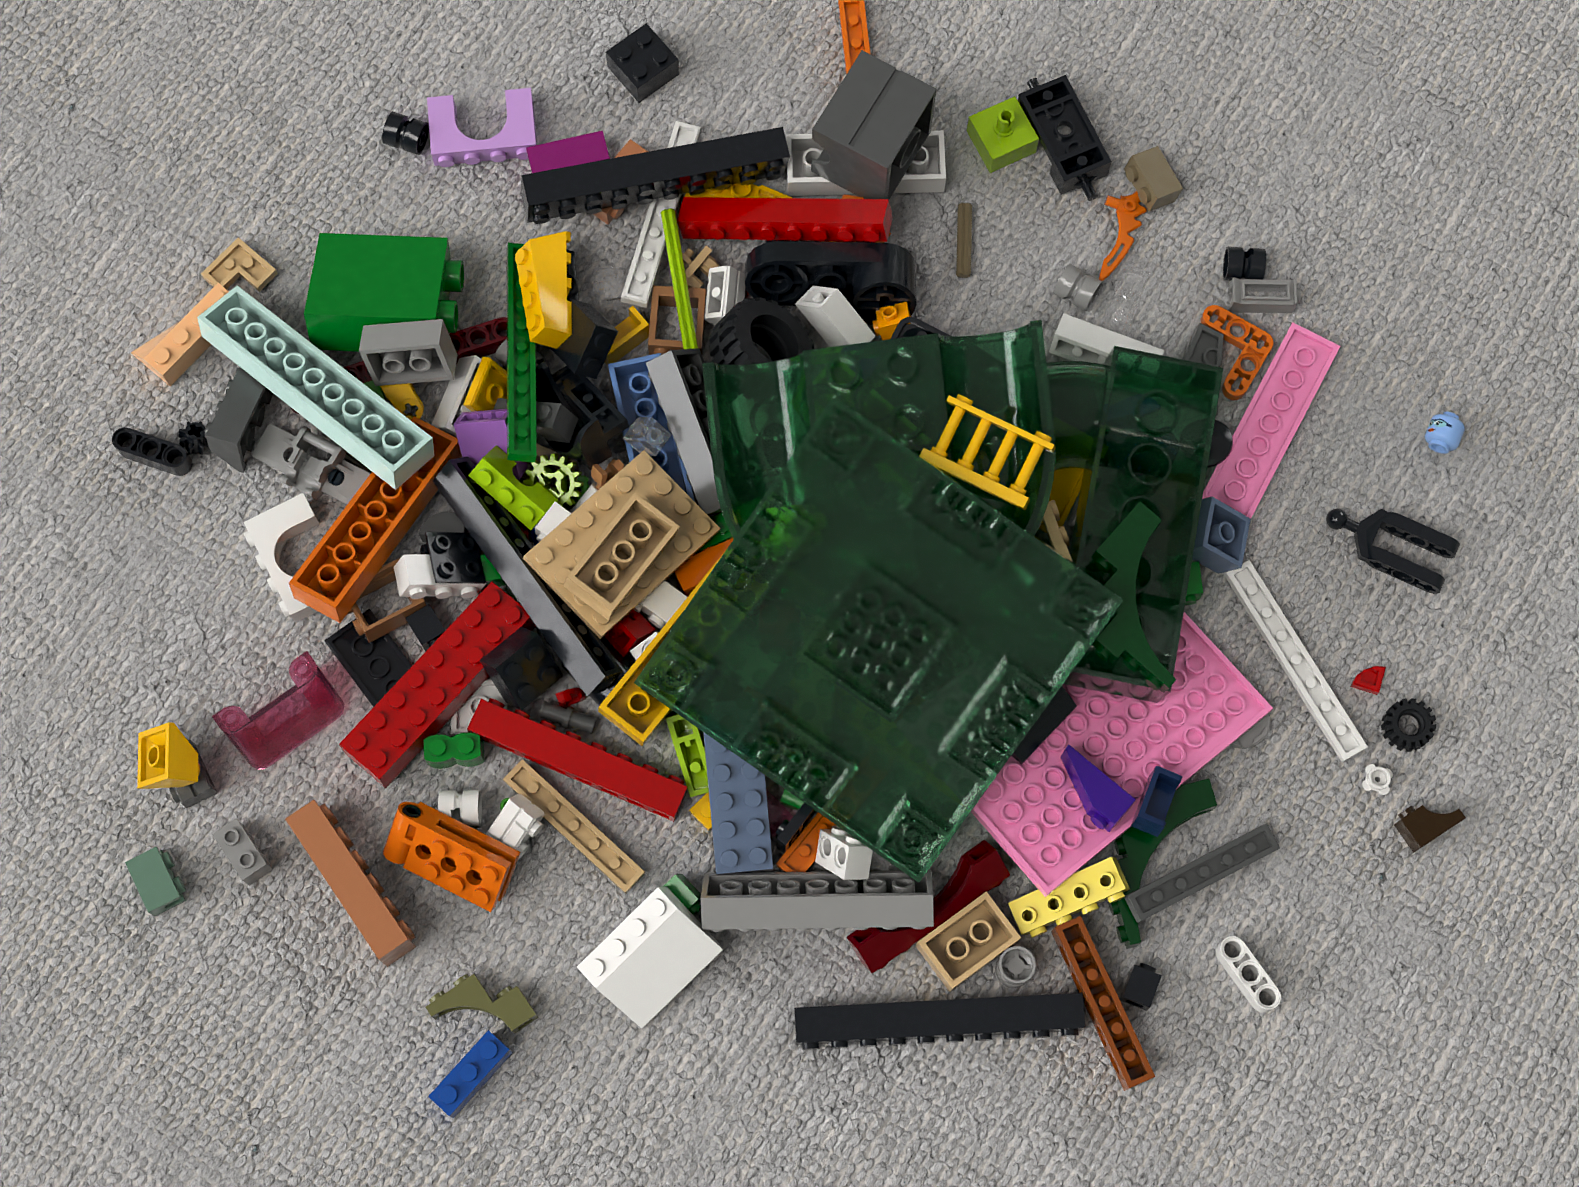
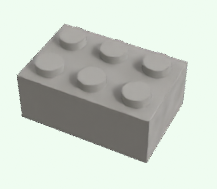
M443 319L363 326L359 352L375 386L454 380L457 352Z

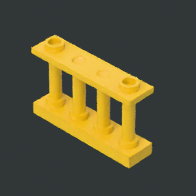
M960 394L956 398L949 395L946 401L955 408L936 447H932L931 451L923 448L919 459L932 467L1026 510L1030 499L1025 496L1027 492L1025 487L1043 450L1046 449L1052 453L1054 452L1056 447L1050 443L1052 438L1039 431H1036L1035 435L977 409L972 406V400ZM965 412L981 420L962 459H958L957 463L946 459L948 455L946 451ZM992 424L1007 431L988 472L985 471L982 476L972 471L974 468L972 463ZM1017 437L1033 443V446L1015 483L1010 484L1008 488L999 484L1000 478L998 476Z

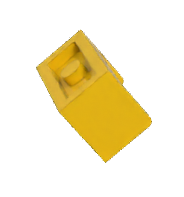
M634 306L628 309L629 317L614 327L618 330V333L606 357L605 363L607 366L620 360L649 337V323Z

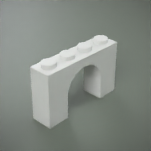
M302 493L245 521L244 524L248 531L243 533L250 547L256 546L259 552L255 558L262 571L267 569L271 576L266 580L274 594L279 592L282 601L278 602L284 616L290 615L295 623L318 612L294 599L289 586V582L293 577L284 573L280 567V554L284 545L296 535L320 524L306 496Z

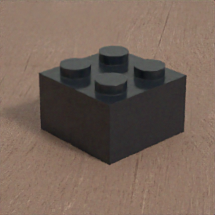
M647 23L605 52L607 67L638 103L679 75L678 58Z
M523 626L480 660L504 701L521 711L563 677L539 634Z

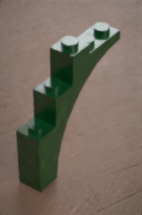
M1139 502L1091 557L1095 560L1094 564L1099 570L1104 573L1109 572L1112 575L1091 600L1095 604L1094 608L1104 617L1109 616L1112 621L1091 645L1095 648L1094 653L1104 661L1109 660L1113 663L1121 656L1124 658L1123 663L1133 672L1139 671L1146 678L1145 682L1155 691L1160 690L1164 693L1172 686L1176 679L1160 663L1149 646L1139 621L1136 605V576L1140 558L1149 537L1162 520L1142 502Z
M1209 778L1181 785L1175 790L1165 818V827L1158 837L1130 827L1114 841L1117 854L1123 856L1122 859H1118V863L1130 890L1123 892L1125 896L1139 889L1141 878L1150 856L1167 835L1188 820L1213 811L1216 808L1217 802ZM1122 898L1110 903V911L1113 916L1117 915L1120 925L1116 927L1120 943H1125L1126 949L1137 947L1141 943L1138 922H1136L1126 900Z

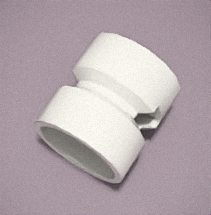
M440 790L438 811L470 827H480L482 822L481 791L464 790L462 794H458L456 790Z

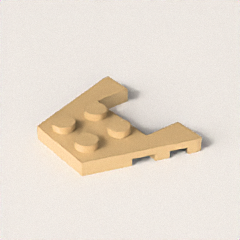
M1036 464L1029 479L1056 559L1063 571L1075 568L1067 548L1070 546L1069 538L1065 527H1058L1057 521L1060 520V514L1055 500L1049 501Z

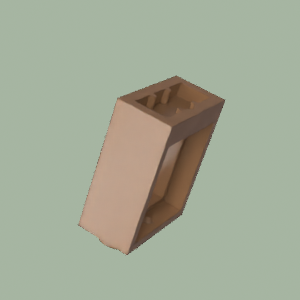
M653 285L648 337L649 355L657 353L662 355L670 350L683 349L682 341L656 339L659 306L676 307L672 286ZM688 288L691 308H698L696 339L702 354L706 289Z
M400 558L381 567L358 599L395 581L394 565ZM407 597L411 603L410 605L371 625L367 624L356 603L347 614L353 613L356 620L352 621L358 635L365 634L370 643L407 624L408 622L405 618L425 607L426 603L423 598L411 599Z

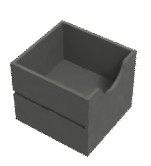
M862 50L812 129V139L823 148V151L818 159H813L811 162V172L864 199H890L931 133L937 89L903 71L897 70L896 67Z

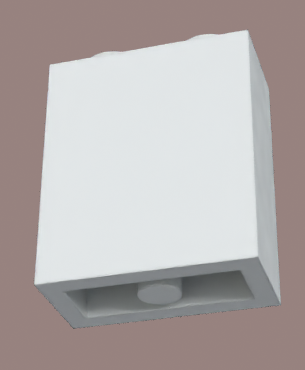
M812 286L795 303L833 351L858 355L869 348L870 342L875 337V334L839 289Z

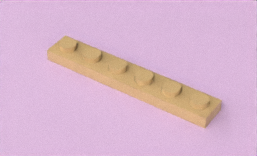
M523 759L504 777L503 781L517 794H522L531 801V804H535L544 811L545 815L543 818L625 894L644 876V870Z

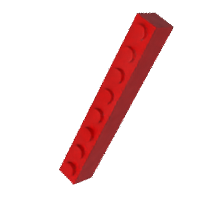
M683 197L677 223L683 239L887 242L893 216L889 199Z
M490 698L489 701L480 700L467 728L468 733L478 734L485 742L670 821H675L687 793V786L683 785L684 781L673 775H669L666 778L658 774V769L647 764H643L642 767L633 764V759L624 754L617 753V756L606 752L607 748L595 742H592L591 745L586 744L575 733L566 731L563 734L555 730L556 726L547 721L541 720L540 723L532 721L529 714L515 709L514 712L504 709L505 705L495 699Z

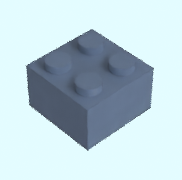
M1214 497L1191 502L1188 505L1179 552L1196 562L1199 561L1201 565L1218 574L1242 568L1251 519Z

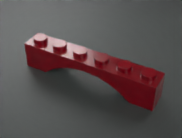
M983 840L961 856L950 880L933 898L934 927H926L924 929L898 927L893 930H886L882 927H869L866 930H855L846 938L861 963L871 973H874L884 968L889 961L899 954L908 951L913 944L928 935L983 893L999 886L1003 880L1010 876V873L997 850L987 841Z

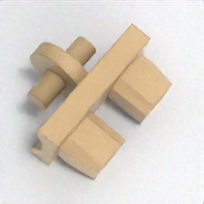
M707 245L693 261L690 258L694 252L690 248L682 253L688 288H700L704 284L693 274L697 268L708 277L709 269L719 266L715 259L709 255L712 250Z

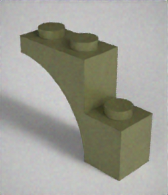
M468 974L463 975L453 983L454 988L446 993L444 991L438 992L429 999L430 1004L425 1007L435 1020L442 1015L457 1010L473 1009L484 1011L505 1022L514 1034L539 1018L518 986L513 989L511 986L506 987L496 995L498 999L493 1002L475 974L470 977Z

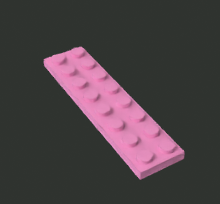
M1292 322L1232 436L1233 446L1230 454L1223 462L1216 466L1199 500L1214 497L1250 519L1252 518L1340 348L1339 345Z

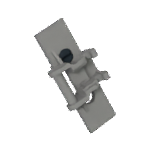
M269 423L251 455L253 458L287 474L286 476H280V482L303 491L311 498L319 499L323 494H326L345 504L350 502L371 474L343 460L347 453L346 450L311 433V429L305 426L295 436ZM310 444L331 454L332 456L329 461H320L307 454L306 452ZM290 450H293L292 455L288 459L289 462H287L286 455Z

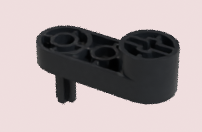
M765 240L764 244L755 247L747 255L745 262V286L747 292L754 299L766 298V301L773 300L778 302L779 306H796L795 303L812 286L839 289L863 321L873 325L874 320H877L876 311L881 307L907 302L910 315H912L917 305L914 257L907 249L897 244Z

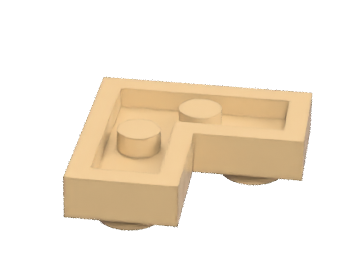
M239 237L201 273L202 277L213 287L219 283L225 289H228L241 276L259 292L278 274L275 268Z

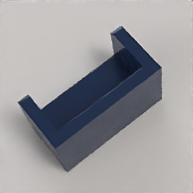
M1156 766L1148 777L1131 826L1158 837L1165 827V818L1175 790L1181 783L1182 776Z

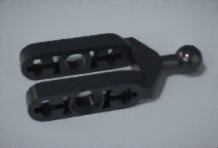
M1338 508L1332 509L1326 516V522L1330 528L1335 530L1345 528L1354 532L1358 559L1366 562L1376 570L1432 594L1440 593L1445 582L1443 576L1372 544L1379 528L1396 537L1439 556L1455 558L1460 546L1456 539L1401 514L1387 512L1383 509L1373 513L1360 523L1349 519L1346 512Z

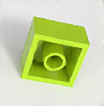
M1015 96L973 114L968 118L966 131L989 173L1036 153L1039 138Z

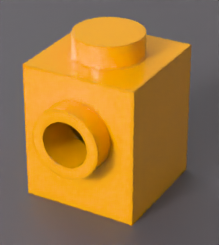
M903 302L894 304V306L879 308L876 311L877 320L873 321L875 335L881 336L883 344L887 345L899 322L906 317H912L908 309V303Z

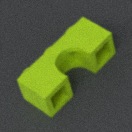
M496 445L480 460L468 476L528 529L532 530L558 499L539 482L534 486H526L520 483L512 472L517 463L507 460V454Z

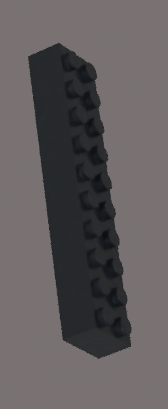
M783 127L521 175V197L527 223L543 224L556 217L570 219L578 213L596 214L601 212L602 209L609 207L616 210L636 202L640 205L653 202L654 199L662 197L665 200H671L684 193L697 195L710 188L723 190L729 188L731 184L741 183V185H750L756 182V180L766 178L768 181L776 180L781 175H784L790 154Z

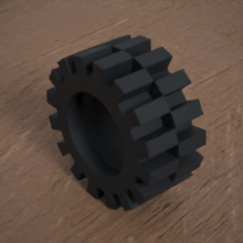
M1405 698L1400 702L1394 703L1382 718L1384 723L1381 725V730H1385L1384 738L1390 739L1388 744L1391 746L1397 745V750L1406 749V752H1411L1413 749L1416 751L1428 743L1434 736L1433 731L1436 730L1437 725L1433 724L1436 720L1435 715H1430L1432 709L1430 707L1427 709L1423 707L1425 705L1423 701L1416 703L1414 698H1411L1409 701ZM1410 715L1417 720L1419 729L1416 734L1407 735L1400 730L1399 719L1401 716Z

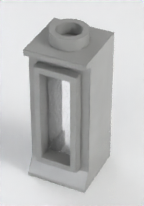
M1233 277L1228 286V293H1232V301L1229 305L1230 312L1293 313L1296 305L1300 304L1301 289L1297 288L1296 279L1260 280Z

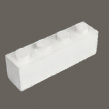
M1064 313L1049 353L1076 363H1090L1091 368L1147 389H1150L1164 352L1160 348Z

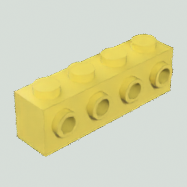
M1109 857L1074 873L1047 897L1038 889L1009 902L1008 905L1021 935L1030 934L1031 938L1047 932L1046 926L1055 922L1057 926L1073 919L1071 915L1082 911L1083 915L1099 909L1098 903L1107 899L1110 904L1124 898L1123 892L1130 890L1117 858Z

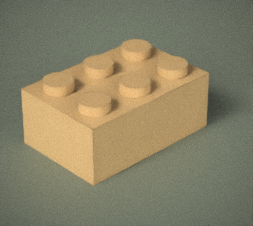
M986 891L919 940L916 948L947 990L952 992L1002 955L1006 949L1017 944L1021 937Z

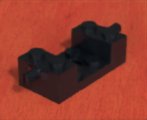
M1061 76L1042 85H1039L1037 78H1033V81L1030 79L1027 82L1030 90L1020 93L1018 95V102L1052 164L1050 175L1059 193L1062 195L1074 189L1082 188L1088 201H1092V198L1093 200L1096 199L1098 194L1092 183L1108 176L1112 161L1067 76ZM1065 125L1072 132L1068 135H1063L1058 132L1057 128Z

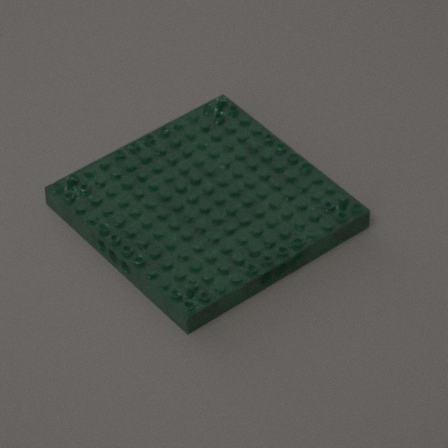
M833 396L639 674L634 684L919 883L1123 602V598L840 398Z

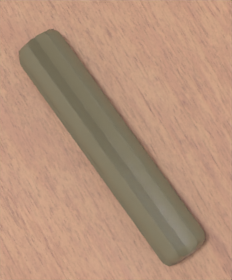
M960 203L957 216L956 275L959 278H968L971 273L972 205L970 203Z

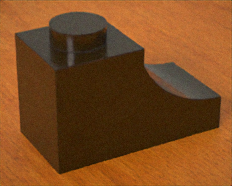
M1424 805L1416 810L1413 806H1410L1398 814L1401 820L1395 823L1394 826L1414 853L1466 817L1460 809L1451 813L1439 814L1427 810Z

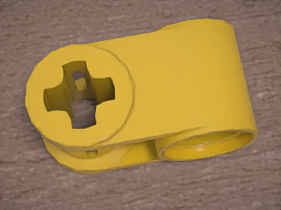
M412 383L381 386L384 394L395 409L411 420L414 416L412 413H405L406 404L416 405L418 408L416 409L415 417L421 418L424 406Z

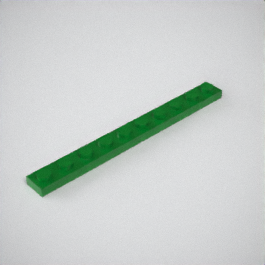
M508 242L507 460L535 463L537 457L535 343L530 342L518 269L515 262V254L524 244Z

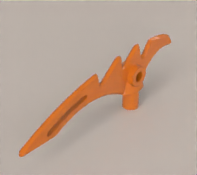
M1137 191L1128 196L1121 195L1119 199L1109 195L1106 197L1104 205L1116 209L1119 232L1114 248L1103 260L1099 276L1101 281H1104L1115 270L1131 248L1134 238L1129 236L1128 233L1142 225L1141 221L1136 220L1135 217L1145 213L1147 209L1139 204L1141 201ZM1121 244H1123L1124 247L1116 260L1110 266H1107Z

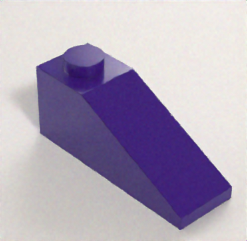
M1068 745L1060 758L1083 807L1095 826L1110 832L1131 808L1136 799L1073 747Z

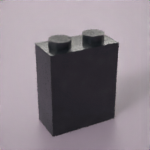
M568 298V301L572 302V335L557 349L549 348L574 374L597 379L618 330L591 304Z

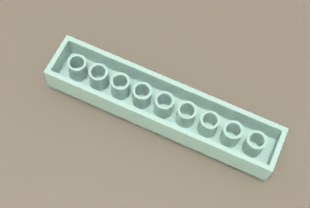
M239 286L234 287L197 317L201 336L395 490L435 456L433 437Z

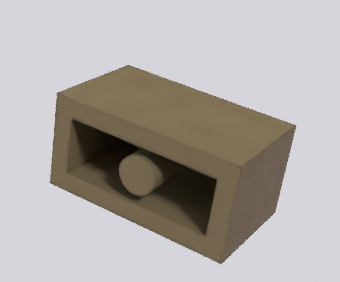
M1158 146L1132 155L1124 168L1127 179L1132 182L1138 192L1140 201L1145 204L1149 212L1175 202L1183 190L1182 185Z

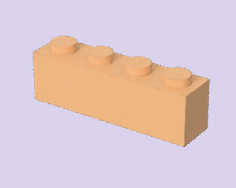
M217 283L181 321L135 349L131 354L171 387L212 345L201 336L197 317L229 291Z

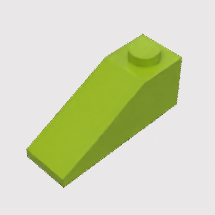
M697 704L672 710L667 715L666 722L689 795L694 797L708 793L703 724Z

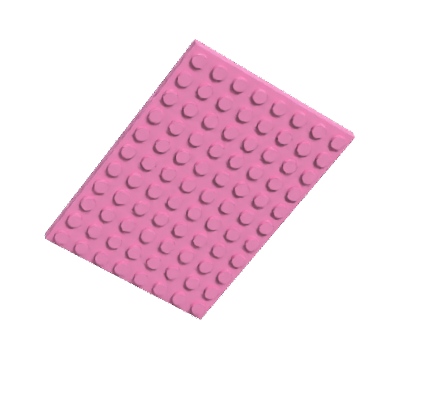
M1140 563L1136 576V605L1139 621L1149 646L1160 663L1176 679L1172 686L1164 693L1160 690L1155 691L1145 682L1146 678L1139 671L1133 672L1123 663L1124 658L1121 656L1111 673L1087 660L1093 648L1091 643L1102 632L1110 618L1098 613L1094 608L1095 604L1091 601L1112 577L1109 572L1104 573L1096 567L1025 622L1012 636H1007L896 724V727L1045 897L1132 827L1131 824L1148 777L1156 766L1182 776L1181 783L1176 788L1178 789L1273 709ZM1059 683L1077 707L1023 764H1020L1001 747L1002 741L1044 696ZM1068 745L1073 747L1136 799L1131 808L1110 832L1095 826L1083 807L1060 758Z

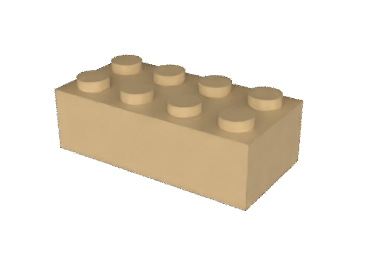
M634 493L567 576L564 587L609 620L672 541L680 526L638 494Z

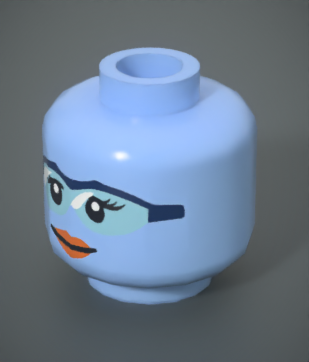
M1444 412L1431 418L1424 437L1431 450L1446 454L1457 449L1465 427L1459 420L1458 415L1452 412Z

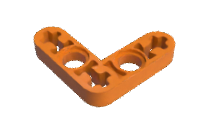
M1208 306L1202 314L1201 324L1223 334V340L1242 350L1222 386V392L1226 398L1239 400L1245 395L1273 347V338L1266 331L1221 306ZM1216 314L1218 316L1217 320L1214 323L1210 322V317ZM1228 320L1229 322L1225 330L1221 329L1225 321ZM1232 326H1240L1244 331V335L1235 337L1230 333V328ZM1249 333L1253 334L1249 342L1246 343L1245 340ZM1263 340L1265 342L1264 346L1261 349L1257 348V342ZM1241 361H1252L1255 369L1253 371L1243 370ZM1239 376L1243 379L1238 387L1239 389L1234 392L1231 390V386Z

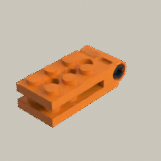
M402 802L399 804L383 850V855L387 860L396 864H404V869L489 912H492L496 907L497 901H501L505 896L521 853L422 802L419 804L414 802Z

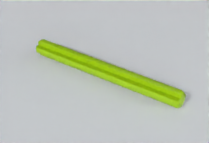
M672 208L664 209L661 211L683 349H696L698 345L676 214Z

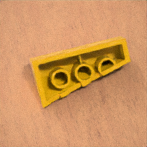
M568 231L529 239L515 254L530 342L555 349L572 335V302L567 301V296L571 289V278L567 277V265L571 264V253L567 252L566 242L569 243L571 241V232Z

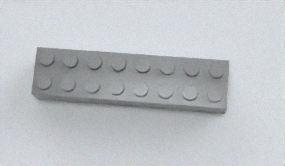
M932 870L869 871V878L861 880H843L832 872L704 873L701 892L702 930L721 932L725 929H738L739 931L748 932L754 929L780 931L782 929L795 928L799 931H807L811 928H825L826 930L834 931L840 928L866 930L869 927H882L886 930H893L898 927H911L913 929L934 927Z

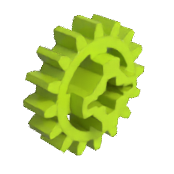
M552 453L550 460L546 455L540 456L541 463L537 460L535 463L531 462L534 469H527L525 471L530 476V479L524 480L523 484L534 486L537 483L538 477L539 483L552 495L559 498L560 500L557 503L566 509V503L570 506L576 504L573 496H581L577 487L583 486L584 482L577 481V477L582 472H575L573 470L576 462L567 464V456H562L558 460L557 453ZM557 465L561 468L557 471H552L546 466ZM568 477L570 479V488L567 487ZM552 478L557 479L555 488L549 486L552 483L550 480Z

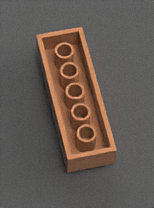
M312 800L285 818L377 958L388 967L416 948L412 941L416 938L413 931L403 919L398 921L396 917L400 915V912L387 896L382 897L381 893L385 891L371 872L369 874L366 873L369 866L356 849L351 851L350 848L354 846L353 842L340 826L338 828L335 827L339 822L325 803L320 806L315 800Z

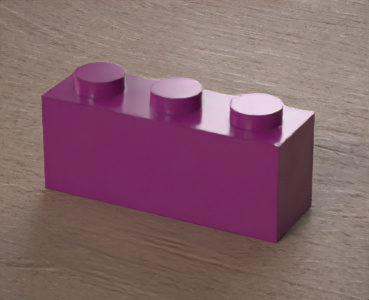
M603 130L526 147L532 173L610 159Z

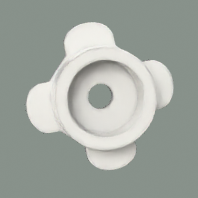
M1374 764L1368 765L1365 768L1366 778L1362 782L1363 789L1366 791H1378L1380 795H1386L1390 791L1388 785L1393 777L1392 771L1388 768L1376 767ZM1376 777H1378V778L1380 779L1379 782H1376V781H1375V778H1376Z

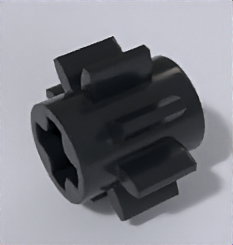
M188 421L185 429H179V445L183 448L185 447L188 455L198 453L203 455L204 448L209 447L207 438H205L206 428L202 425L201 421L199 423H190Z

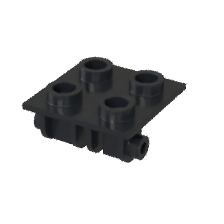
M425 532L427 542L425 545H421L420 553L430 555L435 583H486L478 544L471 537L470 533Z

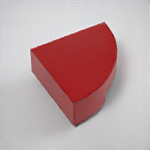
M1373 666L1361 671L1353 679L1350 687L1377 695L1381 688L1386 667Z
M579 687L555 694L559 705L564 708L587 698Z

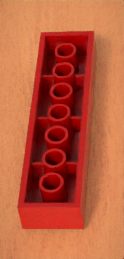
M491 582L339 743L344 753L384 788H387L424 748V739L436 735L484 681L489 678L480 660L521 626L531 631L536 627L523 606L495 583Z

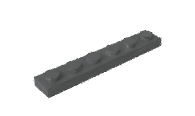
M1266 823L1126 895L1124 899L1136 922H1140L1280 849Z

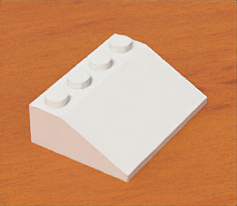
M662 886L651 893L577 968L599 992L643 1029L724 948L707 930H702V924L667 886Z

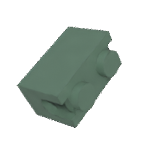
M156 846L125 862L142 901L151 915L157 916L186 901L183 895L186 892L185 885L179 876H174L171 868L175 864L168 851H159Z

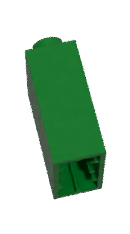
M319 233L304 310L310 342L320 350L359 351L362 330L365 325L443 319L448 333H456L459 317L458 302L449 300L450 292H463V260H451L448 238Z

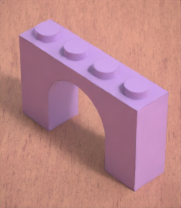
M531 88L505 90L507 109L505 126L497 135L485 140L471 139L460 132L453 95L427 97L430 146L434 165L450 167L460 163L474 165L481 161L502 162L512 158L528 159L526 147L537 145L534 101Z

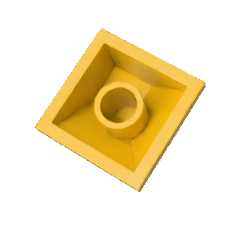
M168 722L138 733V789L184 787L198 782L200 774L198 753L174 723Z

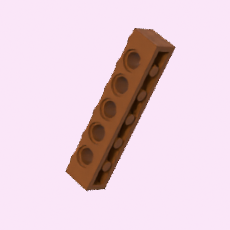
M1079 916L1054 927L1051 933L1078 992L1083 993L1084 1005L1123 1090L1126 1091L1154 1078V1072L1082 917Z

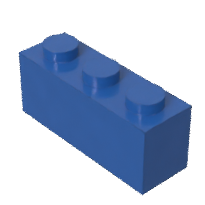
M488 1030L428 1097L449 1117L454 1119L513 1052Z

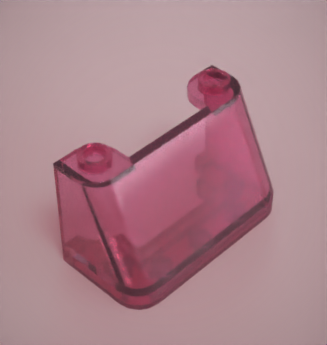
M308 651L297 657L289 667V674L296 685L248 718L245 712L237 706L225 707L212 716L239 753L255 769L260 770L270 767L343 714L344 702Z

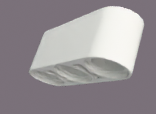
M1229 936L1222 940L1216 947V957L1250 1005L1260 1013H1266L1276 1008L1280 1003L1281 994L1246 944L1236 936ZM1225 944H1231L1236 948L1237 955L1235 958L1228 957L1225 954ZM1243 967L1250 968L1253 971L1254 980L1252 982L1246 981L1242 977L1241 971ZM1261 991L1270 994L1271 1004L1269 1006L1260 1002L1259 994Z

